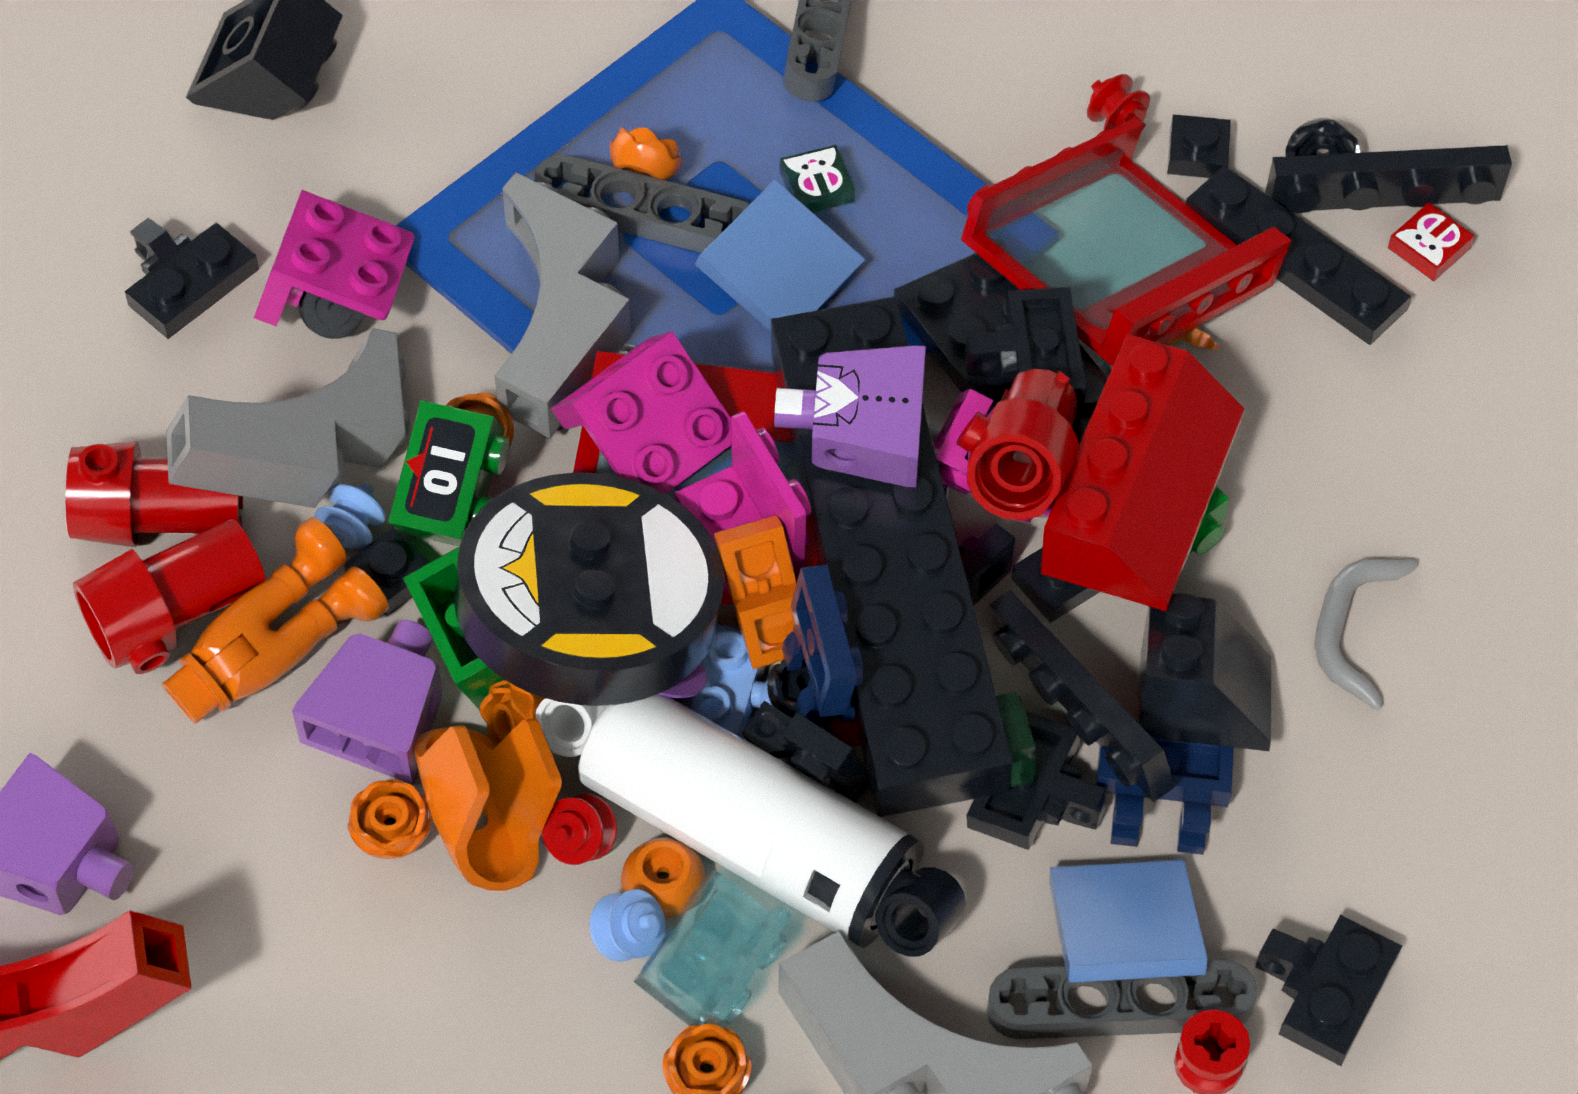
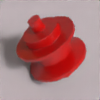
M1120 74L1103 82L1097 80L1091 87L1094 92L1091 95L1087 108V117L1092 122H1100L1106 119L1104 130L1108 128L1113 129L1137 118L1144 124V129L1146 124L1143 120L1146 117L1150 104V96L1144 90L1131 93L1133 80L1127 74Z
M580 794L560 799L554 803L542 830V836L546 848L554 858L564 864L579 865L600 859L612 849L617 837V821L612 809L603 799L592 794Z

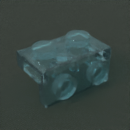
M713 870L704 876L633 982L689 1026L717 1024L721 1021L729 1024L748 1003L752 991L746 985L759 967L761 970L767 968L785 946L787 937L781 931L793 913L783 905L767 911L717 870Z

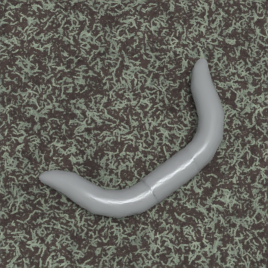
M1363 559L1344 567L1329 585L1318 620L1314 645L1319 665L1332 682L1358 697L1375 710L1381 708L1380 695L1369 679L1346 663L1339 647L1340 638L1353 592L1367 582L1397 580L1410 574L1417 566V561L1414 559Z

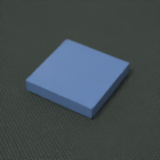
M774 180L699 255L695 265L771 332L772 318L820 310L861 267L865 259Z
M1184 860L1050 867L1049 885L1068 983L1206 975L1208 957Z

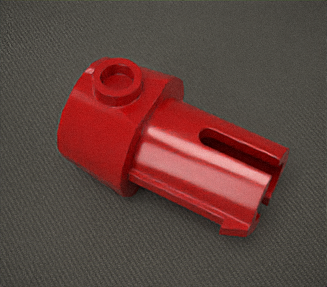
M1031 369L1019 373L1014 378L1010 391L1005 390L1001 402L996 404L989 415L986 417L981 412H976L957 439L956 444L968 452L967 484L973 498L986 511L1003 519L1026 520L1042 516L1060 493L1080 451L1079 442L1072 428L1077 415V397L1073 387L1068 383L1070 378L1061 371L1054 373L1050 370Z
M138 441L71 447L67 463L65 497L66 523L69 538L137 547L139 532L200 534L230 519H235L242 526V516H239V509H243L244 496L169 484L168 458L141 457Z
M230 519L144 560H141L138 554L133 549H130L74 581L73 588L85 623L109 665L116 669L130 664L136 674H145L163 665L170 657L169 650L177 648L176 630L232 604L244 593L265 581L266 576L256 550L244 529L235 519Z

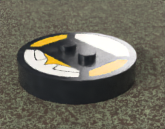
M597 473L548 475L523 482L502 492L482 507L471 520L465 530L458 552L454 597L455 612L460 630L473 652L487 667L509 683L529 693L562 703L588 706L631 703L649 698L675 686L693 672L705 658L717 631L725 583L724 568L717 545L707 529L688 509L666 494L639 482L612 475Z

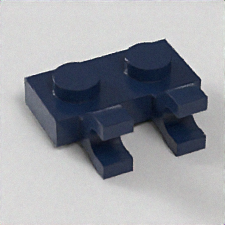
M827 565L801 567L791 603L795 624L793 631L787 635L782 646L787 671L800 670L805 659L810 677L807 687L801 691L797 698L796 706L798 713L814 724L817 721L818 715L820 717L839 715L840 722L853 721L855 706L852 694L854 687L861 686L863 664L858 647L849 646L845 629L848 622V612L845 596L841 590L834 591Z
M1153 738L1165 752L1175 788L1159 799L1181 802L1177 852L1203 855L1206 834L1209 833L1211 805L1228 807L1232 793L1234 747ZM1099 745L1096 785L1105 788L1106 793L1115 794L1110 844L1137 847L1139 826H1141L1143 819L1144 797H1149L1136 783L1126 787L1120 782L1105 759L1106 751Z

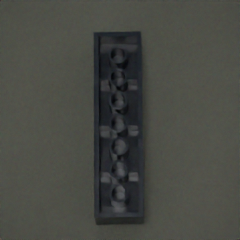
M896 296L771 319V357L779 388L816 390L819 356L825 353L908 346ZM923 403L916 487H904L819 468L812 463L813 430L788 428L800 483L811 506V514L808 516L819 566H828L834 591L841 590L845 596L848 612V622L845 629L849 646L858 647L862 658L863 680L861 686L854 687L852 698L855 706L854 718L877 816L884 817L972 800L987 795L1008 793L1013 762Z

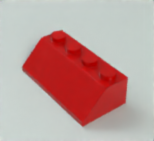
M1126 335L1079 444L1080 451L1044 526L1041 574L1167 611L1243 419L1245 409L1189 351L1133 335Z

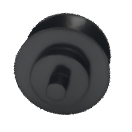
M303 291L299 302V311L304 324L312 332L325 338L338 339L351 334L356 330L363 318V313Z

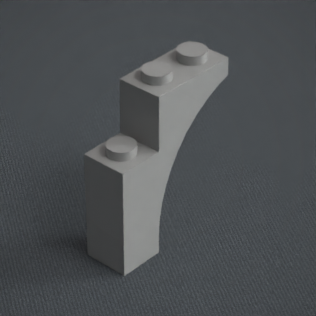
M515 173L502 188L506 227L519 239L528 252L537 270L540 289L536 308L523 338L495 375L497 401L510 412L513 420L551 438L561 426L551 408L591 380L597 351L618 353L630 338V299L623 296L612 285L602 282L619 261L618 223L611 220L608 215L597 208H587L561 195L554 187L547 183L535 182Z
M373 328L351 361L348 370L343 375L323 388L300 397L282 401L247 403L188 395L166 430L169 484L316 508L330 486L336 485L339 482L344 462L382 468L396 447L402 446L405 443L410 429L409 411L403 409L402 387L406 368L404 360L399 359L397 333Z
M839 931L779 963L778 993L844 1094H921L923 1092L925 1094L1087 1093L1093 1064L1077 1042L1054 1047H1012L977 1041L948 1031L908 1009L889 994L867 972Z

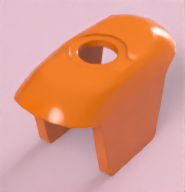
M537 719L522 720L498 745L489 737L477 731L468 730L464 725L438 728L420 734L413 747L429 810L450 858L465 880L473 886L486 890L507 891L519 887L532 879L539 863V837L562 786V778L539 721ZM483 811L486 825L481 829L474 830Z

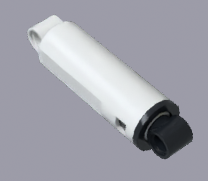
M656 694L631 703L605 706L575 705L545 698L536 710L535 719L539 721L551 751L564 757H577L581 754L578 772L579 780L583 785L832 931H839L844 938L863 949L873 943L880 935L885 944L896 953L907 957H920L930 952L958 925L965 915L967 904L965 894L959 882L952 875L936 867H922L918 870L924 850V843L670 697ZM917 907L925 913L926 917L918 911Z

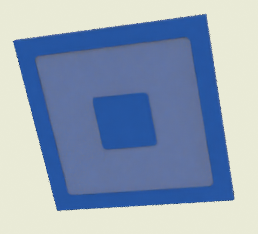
M696 0L396 226L414 234V240L405 265L512 354L531 322L537 305L540 281L528 252L519 239L506 227L502 188L515 173L535 181L534 176L538 165L545 159L556 155H569L614 167L610 157L609 145L610 140L614 141L621 127L627 129L628 132L639 127L648 128L659 140L672 139L677 143L683 162L679 171L668 181L739 199L751 204L776 180L858 252L865 261L820 310L894 297L895 288L974 254L975 252L960 239L968 217V203L972 196L987 184L839 72L837 73L834 90L826 99L804 101L794 97L783 85V75L791 40L790 35L743 0ZM807 61L805 72L816 74L818 63ZM835 148L836 156L831 166L841 173V186L836 191L830 193L821 172L813 175L822 195L805 193L798 184V178L801 173L790 169L784 160ZM562 181V183H561V185H560L559 187H554V188H555V189H562V187H563V185H564L565 183H571V182H569V181ZM589 187V196L584 195L585 198H591L592 187ZM617 191L606 195L602 201L612 208H622L631 204L634 198L630 194ZM677 206L668 207L659 214L663 220L670 223L683 222L691 215L687 209ZM702 216L701 228H705V218L709 219V217ZM1031 217L989 237L995 244L999 243L1005 252L1026 270L1057 243V237ZM618 231L619 261L602 282L612 285L623 296L630 299L631 336L619 350V354H627L649 337L673 331L694 363L775 373L771 357V332L695 265L701 253ZM901 315L908 346H925ZM926 347V350H925V355H926L928 352H930V351L927 349V347ZM775 443L780 459L777 465L784 475L796 465L792 445ZM732 445L672 490L677 492L732 466Z

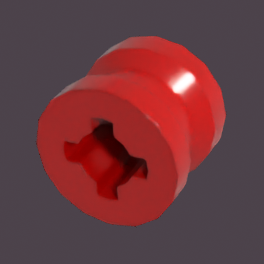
M1217 1009L1204 1010L1190 1017L1183 1026L1174 1058L1176 1074L1184 1086L1197 1094H1224L1235 1087L1241 1079L1251 1045L1248 1031L1242 1022L1232 1014ZM1215 1042L1222 1048L1224 1053L1221 1054L1220 1051L1215 1049Z

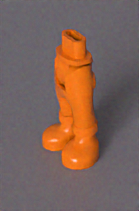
M311 517L298 526L294 539L296 554L290 566L282 564L271 574L270 578L244 593L222 611L203 631L190 654L186 653L179 659L182 668L162 683L167 694L193 723L197 724L216 707L224 712L231 705L229 699L231 702H234L271 685L297 665L322 638L325 639L338 629L337 622L349 618L360 621H373L381 617L389 609L386 597L374 580L363 570L351 567L334 581L319 599H312L301 608V612L278 629L272 630L270 628V624L293 603L299 602L308 594V589L329 577L346 563V552L342 544L320 520Z

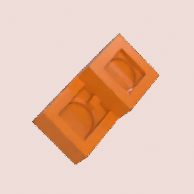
M775 515L714 533L740 631L753 669L784 659L782 652L783 642L787 635L793 631L795 624L791 603L797 583L783 526L778 516Z

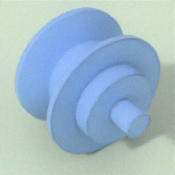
M363 483L359 487L356 485L336 484L331 486L327 493L333 507L323 506L318 508L314 518L320 520L333 532L343 548L363 549L373 541L368 527L381 526L386 519V514L378 500L371 494L373 488L370 485Z
M633 889L623 893L606 895L596 903L590 917V933L598 951L612 961L623 962L632 958H645L655 953L662 944L665 935V918L661 906L651 894L643 890Z

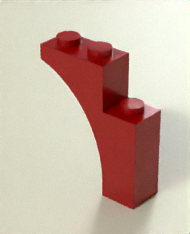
M129 910L95 932L70 944L38 956L0 966V1060L23 1045L80 1058L192 989L184 925Z

